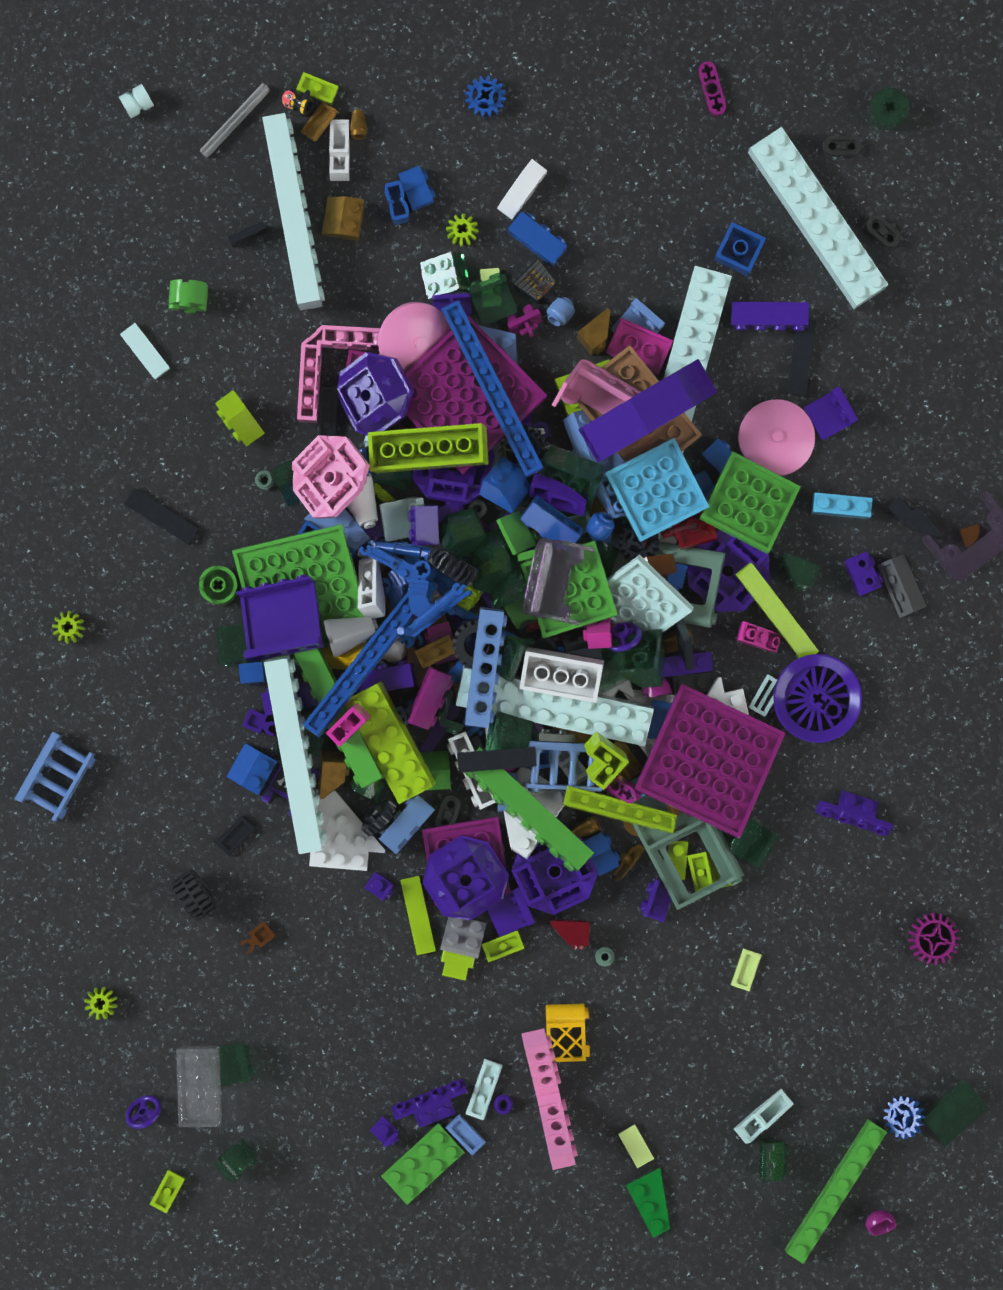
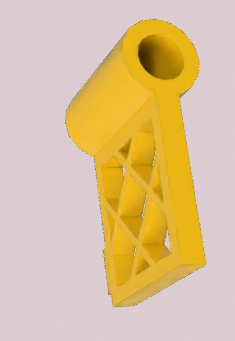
M584 1003L546 1005L547 1036L550 1035L551 1040L554 1042L552 1044L553 1047L550 1048L558 1045L564 1051L560 1057H555L554 1060L556 1062L586 1061V1057H590V1046L586 1045L585 1019H589L588 1007H585ZM573 1027H581V1035L577 1039H574L568 1033ZM550 1028H559L564 1033L556 1040L551 1036ZM565 1035L573 1041L567 1049L559 1043ZM577 1044L582 1049V1056H573L569 1051Z

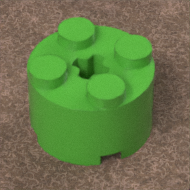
M182 279L170 281L169 310L177 311L184 309V313L195 314L196 311H206L207 283L197 280L182 282Z
M212 566L202 573L199 580V590L203 598L208 602L221 606L232 602L236 598V592L240 588L239 581L230 569L224 566ZM217 581L220 583L223 582V588L221 590L215 589L217 587V585L215 584Z

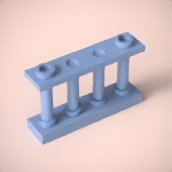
M57 732L51 733L15 797L21 803L31 800L54 813L51 819L53 821L64 818L67 812L65 808L86 770L91 769L96 761L94 753L89 752L88 756H85L63 744L62 740H60L62 735ZM60 750L82 762L83 764L78 773L54 761L53 757H51L53 751ZM49 766L71 778L73 782L67 790L43 777L41 772L44 767ZM35 783H40L63 796L64 798L59 807L34 794L32 788Z
M525 741V747L535 746L537 766L531 767V781L523 782L522 786L528 788V791L539 792L540 789L566 790L567 786H572L595 793L596 791L602 792V789L599 786H595V783L590 781L588 776L587 785H576L578 755H580V752H586L585 743ZM542 750H550L549 753H551L549 783H538L540 753H542ZM561 751H568L570 755L568 784H557L558 762ZM589 756V761H588V767H589V766L592 764V762L594 761V759L591 758L590 756Z

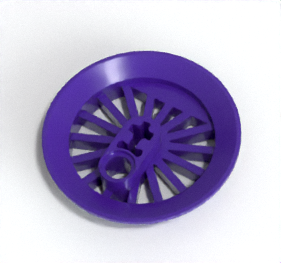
M812 654L796 659L782 671L774 688L773 702L776 715L788 732L804 741L822 743L841 737L854 725L862 706V692L856 675L845 663L832 656ZM815 667H823L817 686ZM810 669L813 687L810 684L808 678L806 677V674L809 672ZM829 669L834 674L822 688L826 671ZM838 675L843 682L826 691ZM802 679L804 680V682H805V684L807 685L808 689H807L806 687H804L802 684H800V682L802 681ZM844 685L846 686L848 692L843 694L828 695ZM798 686L805 693L795 691V688ZM791 694L805 697L802 699L787 700ZM819 694L821 702L814 703V697L812 696ZM848 697V705L838 703L833 699ZM805 702L796 709L787 712L785 704ZM830 705L835 706L837 709V713L834 716L829 715L827 712V708ZM807 707L795 723L790 716ZM842 708L847 709L844 716L841 715ZM811 710L807 728L804 729L799 724ZM816 711L818 731H811L810 729ZM821 713L831 727L830 729L823 731ZM839 718L840 721L834 726L831 719Z

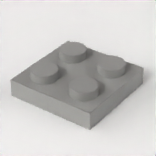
M448 917L440 950L478 959L486 923Z

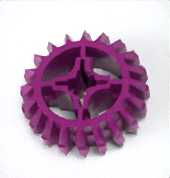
M931 913L929 919L927 914H924V921L917 918L916 920L919 925H911L916 930L915 932H908L910 935H914V938H908V942H914L909 948L911 950L917 949L913 955L918 956L921 954L919 957L921 962L926 958V964H930L933 959V964L938 965V959H940V962L944 964L945 956L949 960L952 959L949 954L950 952L957 954L953 947H960V944L955 943V940H959L961 937L954 934L959 932V929H952L955 925L953 921L947 924L950 919L947 916L942 920L943 915L939 913L936 919L935 913ZM935 923L931 932H921L925 926ZM941 925L946 928L949 940L941 936ZM935 934H937L936 937H938V939L943 940V942L934 941V943L932 944V941L929 938H926V936L933 937L935 936ZM919 938L927 941L928 953L921 948ZM939 945H948L943 952L933 955Z

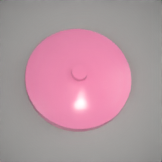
M423 302L405 303L394 309L384 320L378 337L379 352L381 355L397 358L403 371L406 373L452 330L444 314L436 307Z
M768 400L756 405L746 414L739 428L738 444L743 457L779 476H784L801 468L809 459L815 444V431L809 416L796 404L785 400Z

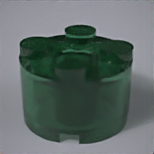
M886 87L877 92L869 105V116L872 124L881 130L898 128L908 115L910 105L908 98L899 89ZM887 107L892 108L889 112L886 111Z
M351 769L343 786L346 788L349 785L351 786L350 791L368 800L373 797L375 798L373 802L378 803L387 785L385 778L367 788H361V786L358 787L353 779L355 774Z
M243 1138L238 1140L240 1144H233L218 1158L219 1163L217 1161L213 1163L228 1182L230 1180L232 1182L237 1181L244 1174L242 1170L245 1167L247 1169L251 1168L258 1161L256 1158L257 1154Z

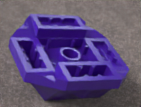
M365 352L339 372L338 399L356 432L368 436V432L388 431L406 417L414 389L397 358Z
M490 450L488 452V465L473 466L464 475L458 470L452 472L449 470L450 468L413 470L412 481L427 499L465 505L481 497L479 493L482 482L494 466L495 454Z
M717 530V540L701 544L697 547L699 549L726 553L723 567L728 566L733 571L729 577L725 576L723 572L721 573L714 610L716 612L744 611L754 598L735 574L749 563H752L764 580L769 583V554L721 530ZM686 565L688 567V587L706 602L712 570Z
M461 834L429 854L423 885L443 916L471 921L503 900L509 873L488 841ZM463 875H469L471 881L468 884H464L460 881V878Z
M538 843L528 859L517 853L511 870L527 905L555 915L589 899L598 875L591 857L577 872L574 870L571 872L563 865L564 861L560 857L556 858L549 852L550 848L545 843L544 845ZM552 866L560 868V874L557 877H552L549 874V869Z

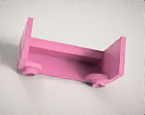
M582 359L563 383L552 406L555 407L560 399L567 404H576L580 400L600 413L605 414L641 391L594 363Z

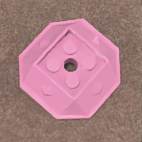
M318 435L292 462V470L294 471L293 491L313 518H336L363 491L364 485L367 483V473L370 465L349 438Z

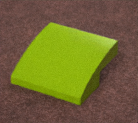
M708 851L688 855L695 892L720 880L721 876Z

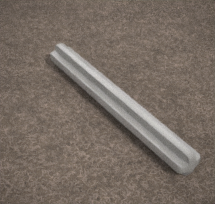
M262 83L200 149V152L205 157H209L270 92L269 87Z

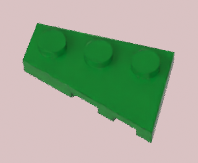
M658 1167L626 1184L653 1238L670 1229L661 1169Z

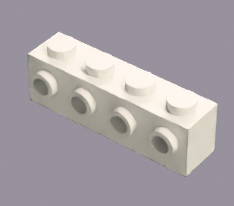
M466 731L448 739V750L451 755L455 754L456 758L457 753L475 751ZM456 761L454 763L458 769V761ZM464 773L465 779H463L466 789H471L474 795L471 797L475 808L479 806L480 809L496 803L492 799L493 795L490 792L483 791L478 786L479 782L476 779H471Z

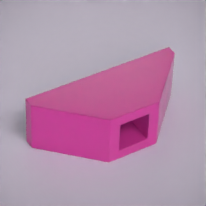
M743 621L740 623L736 642L777 653L781 634Z

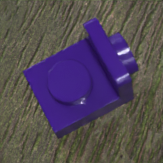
M374 872L364 887L380 898L381 901L385 898L389 900L395 891L392 889L394 884Z
M384 1116L369 1130L383 1143L385 1148L388 1145L392 1147L399 1140L398 1134L400 1131Z

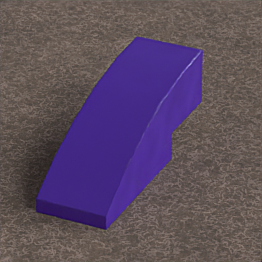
M537 473L534 474L529 497L535 498L537 495L557 510L584 516L587 500L579 493L550 477Z

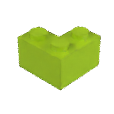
M234 390L215 403L219 409L216 411L229 430L234 429L235 432L232 434L238 443L242 441L247 447L265 434Z
M597 731L584 744L587 755L594 759L592 764L586 769L588 778L604 790L629 763L627 755Z

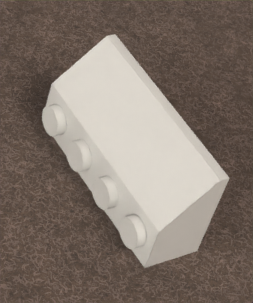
M527 647L519 689L596 703L604 660Z

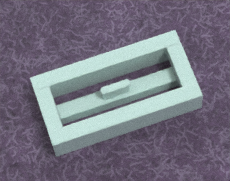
M767 674L748 706L749 709L763 717L767 715L774 703L773 696L764 711L760 709L776 684L777 679ZM769 680L772 681L756 708L754 705Z

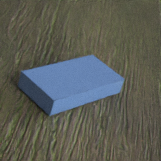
M460 1114L445 1127L472 1156L486 1143L483 1137Z

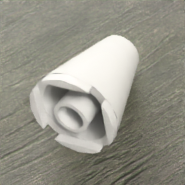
M368 473L367 483L364 485L363 491L347 506L359 526L365 529L374 527L378 521L374 484L370 473Z

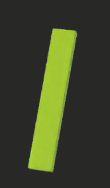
M749 563L735 574L799 658L819 652L752 563Z
M567 786L563 805L670 834L674 833L677 815L636 803H627L621 799L572 786Z

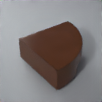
M979 524L959 530L965 548L971 546L977 540L980 531Z

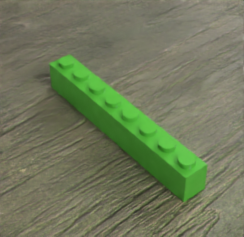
M318 648L294 653L293 659L297 666H301L303 670L301 675L306 683L309 682L312 688L310 693L313 699L318 700L320 703L337 682L322 649ZM346 705L331 722L328 729L348 711ZM359 729L340 747L337 745L339 751L344 752L346 756L344 761L349 769L352 768L355 774L353 779L358 787L367 788L385 778Z
M504 769L464 772L469 778L476 779L479 782L478 786L483 791L490 792L493 795L492 799L498 805H504L507 808L506 812L512 818L517 817L521 821L520 825L529 832L531 830L536 835L535 839L540 844L544 845L545 843L550 848L549 852L554 857H560L564 861L563 865L572 872L574 870L577 872L594 854L592 850Z
M867 1119L784 1249L787 1254L804 1264L887 1134V1131Z

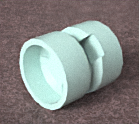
M142 84L133 88L132 93L126 92L119 96L130 118L139 115L141 109L146 111L154 106Z

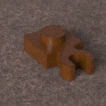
M263 921L249 932L252 938L243 940L240 945L243 946L245 943H249L251 948L247 951V954H250L254 951L256 944L261 948L276 935L266 922Z

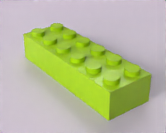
M482 423L368 432L370 471L374 473L488 465L487 427Z
M382 681L353 695L346 703V707L349 710L359 703L371 716L359 728V731L397 802L400 804L433 787L436 781Z

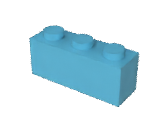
M814 493L812 495L811 514L869 519L871 517L872 498Z

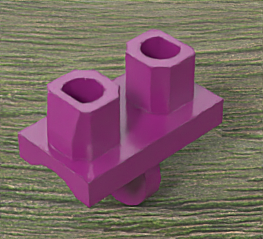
M529 304L522 309L525 315L518 318L516 312H513L506 316L510 333L515 335L520 333L521 336L528 333L530 338L534 336L533 330L537 329V324L543 322L540 311Z

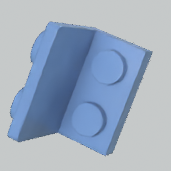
M637 298L634 299L628 310L621 316V318L655 333H658L665 324ZM620 319L613 325L611 332H615Z

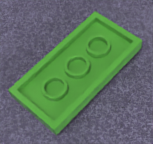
M438 1123L386 1170L381 1177L408 1205L465 1151Z

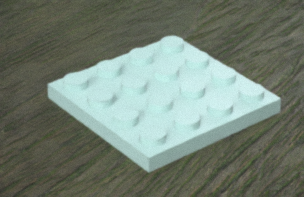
M640 554L607 578L618 616L612 617V623L614 625L618 623H634L638 625L642 631L641 640L636 645L639 649L691 613L694 608ZM636 633L629 637L631 641L636 637Z

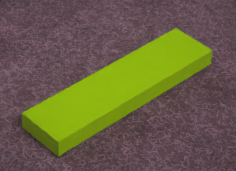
M415 876L402 879L400 881L416 954L421 955L435 952L436 949L420 877Z

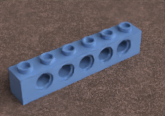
M480 607L465 725L488 728L489 723H493L494 711H491V705L496 703L497 692L493 691L494 684L498 685L499 673H496L497 665H501L502 654H499V646L504 644L505 635L501 634L502 627H506L507 615H504V610ZM490 624L497 627V631L493 634H489L486 631V627ZM492 644L494 646L493 652L486 653L483 650L484 646ZM489 663L492 669L489 672H483L481 670L482 664ZM486 682L489 684V689L487 691H480L478 689L479 684ZM480 701L485 702L487 705L482 711L477 710L475 707Z

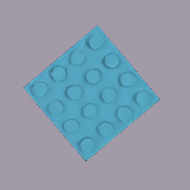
M675 438L605 472L639 542L709 508Z

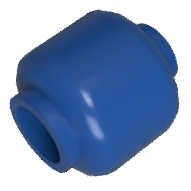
M605 512L593 514L586 525V530L589 533L588 536L594 541L606 540L615 526L613 518Z

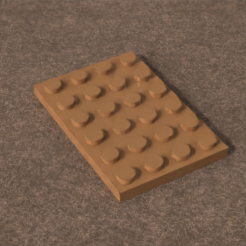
M630 345L601 367L641 392L659 382ZM580 400L577 402L591 421L603 415ZM682 413L616 453L625 463L675 438L682 452L700 438L702 434L686 414Z

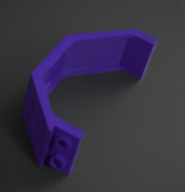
M697 359L578 430L598 463L693 408L718 391L700 360Z

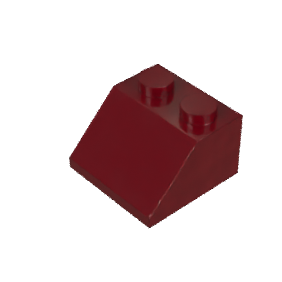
M550 919L551 926L568 945H572L573 949H584V946H589V921Z

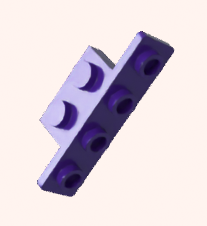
M843 790L840 794L838 806L820 800L815 809V813L823 817H830L839 820L841 823H848L860 829L875 832L878 835L888 836L893 828L892 823L875 818L879 802Z
M460 1079L422 1095H417L407 1101L399 1102L391 1107L394 1118L398 1120L414 1114L421 1128L452 1116L456 1113L450 1099L467 1093L464 1079Z

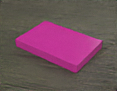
M621 318L606 350V354L615 357L630 345L649 370L658 376L673 340Z

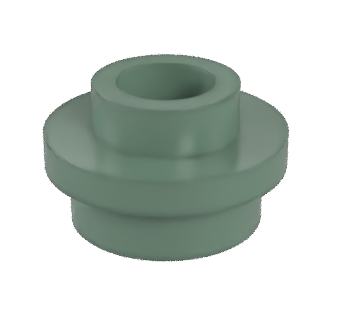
M260 471L255 477V483L260 489H269L274 484V476L269 471ZM263 477L268 478V482L266 484L261 482Z
M602 947L597 950L595 959L599 965L606 967L614 961L615 956L610 948ZM604 953L608 954L609 958L605 961L601 959V956Z

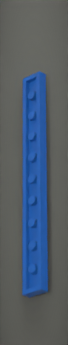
M459 300L442 308L441 310L525 476L528 477L543 470V466Z
M434 582L435 585L433 593L438 588V584L436 582ZM407 593L303 724L304 728L320 738L400 636L397 633V629L399 627L406 628L415 617L410 610Z

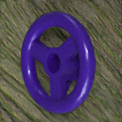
M634 623L616 624L612 627V639H618L621 646L612 644V648L608 649L615 652H623L635 647L642 637L640 627ZM636 633L634 640L627 644L629 637Z
M147 1095L132 1102L126 1112L127 1124L134 1129H143L153 1124L161 1112L159 1099ZM147 1101L155 1104V1111L148 1109ZM140 1104L138 1113L131 1118L133 1110Z

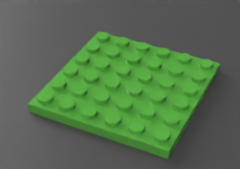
M343 524L232 550L242 588L260 587L263 583H279L278 581L281 579L293 580L297 579L299 575H308L315 580L324 647L330 646L324 626L325 620L364 617L358 609V578Z

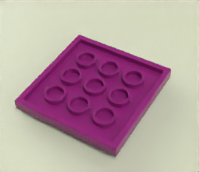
M498 816L422 829L427 861L429 854L462 834L488 841L507 870ZM463 875L460 881L468 884L471 881V877ZM509 879L504 894L511 893Z

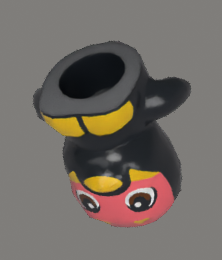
M289 89L282 96L283 105L288 109L299 110L302 117L311 113L314 108L315 102L310 97L309 90H306L304 95H301L298 91Z

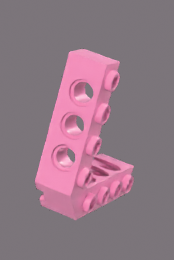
M321 325L315 333L302 342L298 422L318 423L322 348L379 351L378 337L381 328Z
M544 1028L522 1033L552 1169L576 1165L574 1157L578 1156L575 1144L571 1145V1141H574L572 1129L568 1130L567 1128L571 1123L569 1115L564 1114V1111L567 1110L565 1099L561 1100L558 1084H561L559 1072H557L556 1060H554V1050L550 1048L553 1047L550 1035L546 1036Z

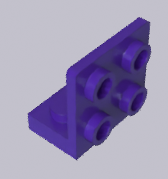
M840 386L804 407L821 440L827 439L858 420Z
M654 878L653 882L649 881L646 892L649 894L647 900L643 899L640 910L643 911V916L664 922L672 899L663 882Z
M519 887L510 890L511 893L504 894L501 902L488 909L499 937L535 923Z

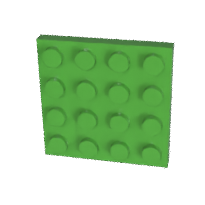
M732 451L708 499L709 508L703 510L699 519L768 554L801 486Z
M596 541L521 564L543 638L618 616Z

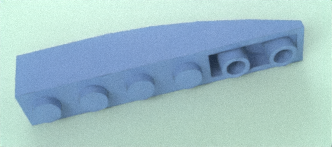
M583 410L573 412L563 420L581 468L608 514L613 519L624 517L626 514L605 475V472L612 469L608 457L597 463L578 430L590 423L591 420Z

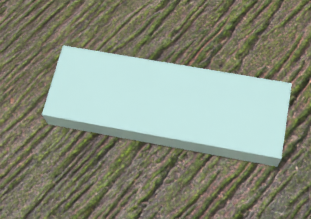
M136 323L120 334L155 380L170 369Z
M484 1059L466 1111L467 1115L481 1120L485 1119L503 1066L502 1064Z

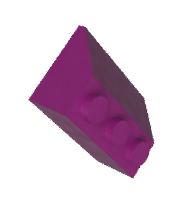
M429 666L407 716L408 723L429 730L430 726L434 727L438 718L435 715L437 709H442L446 699L443 698L446 690L449 691L453 684L450 674Z

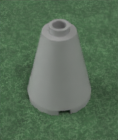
M371 617L327 619L324 621L334 657L340 656L369 640L379 629L376 619L372 620Z

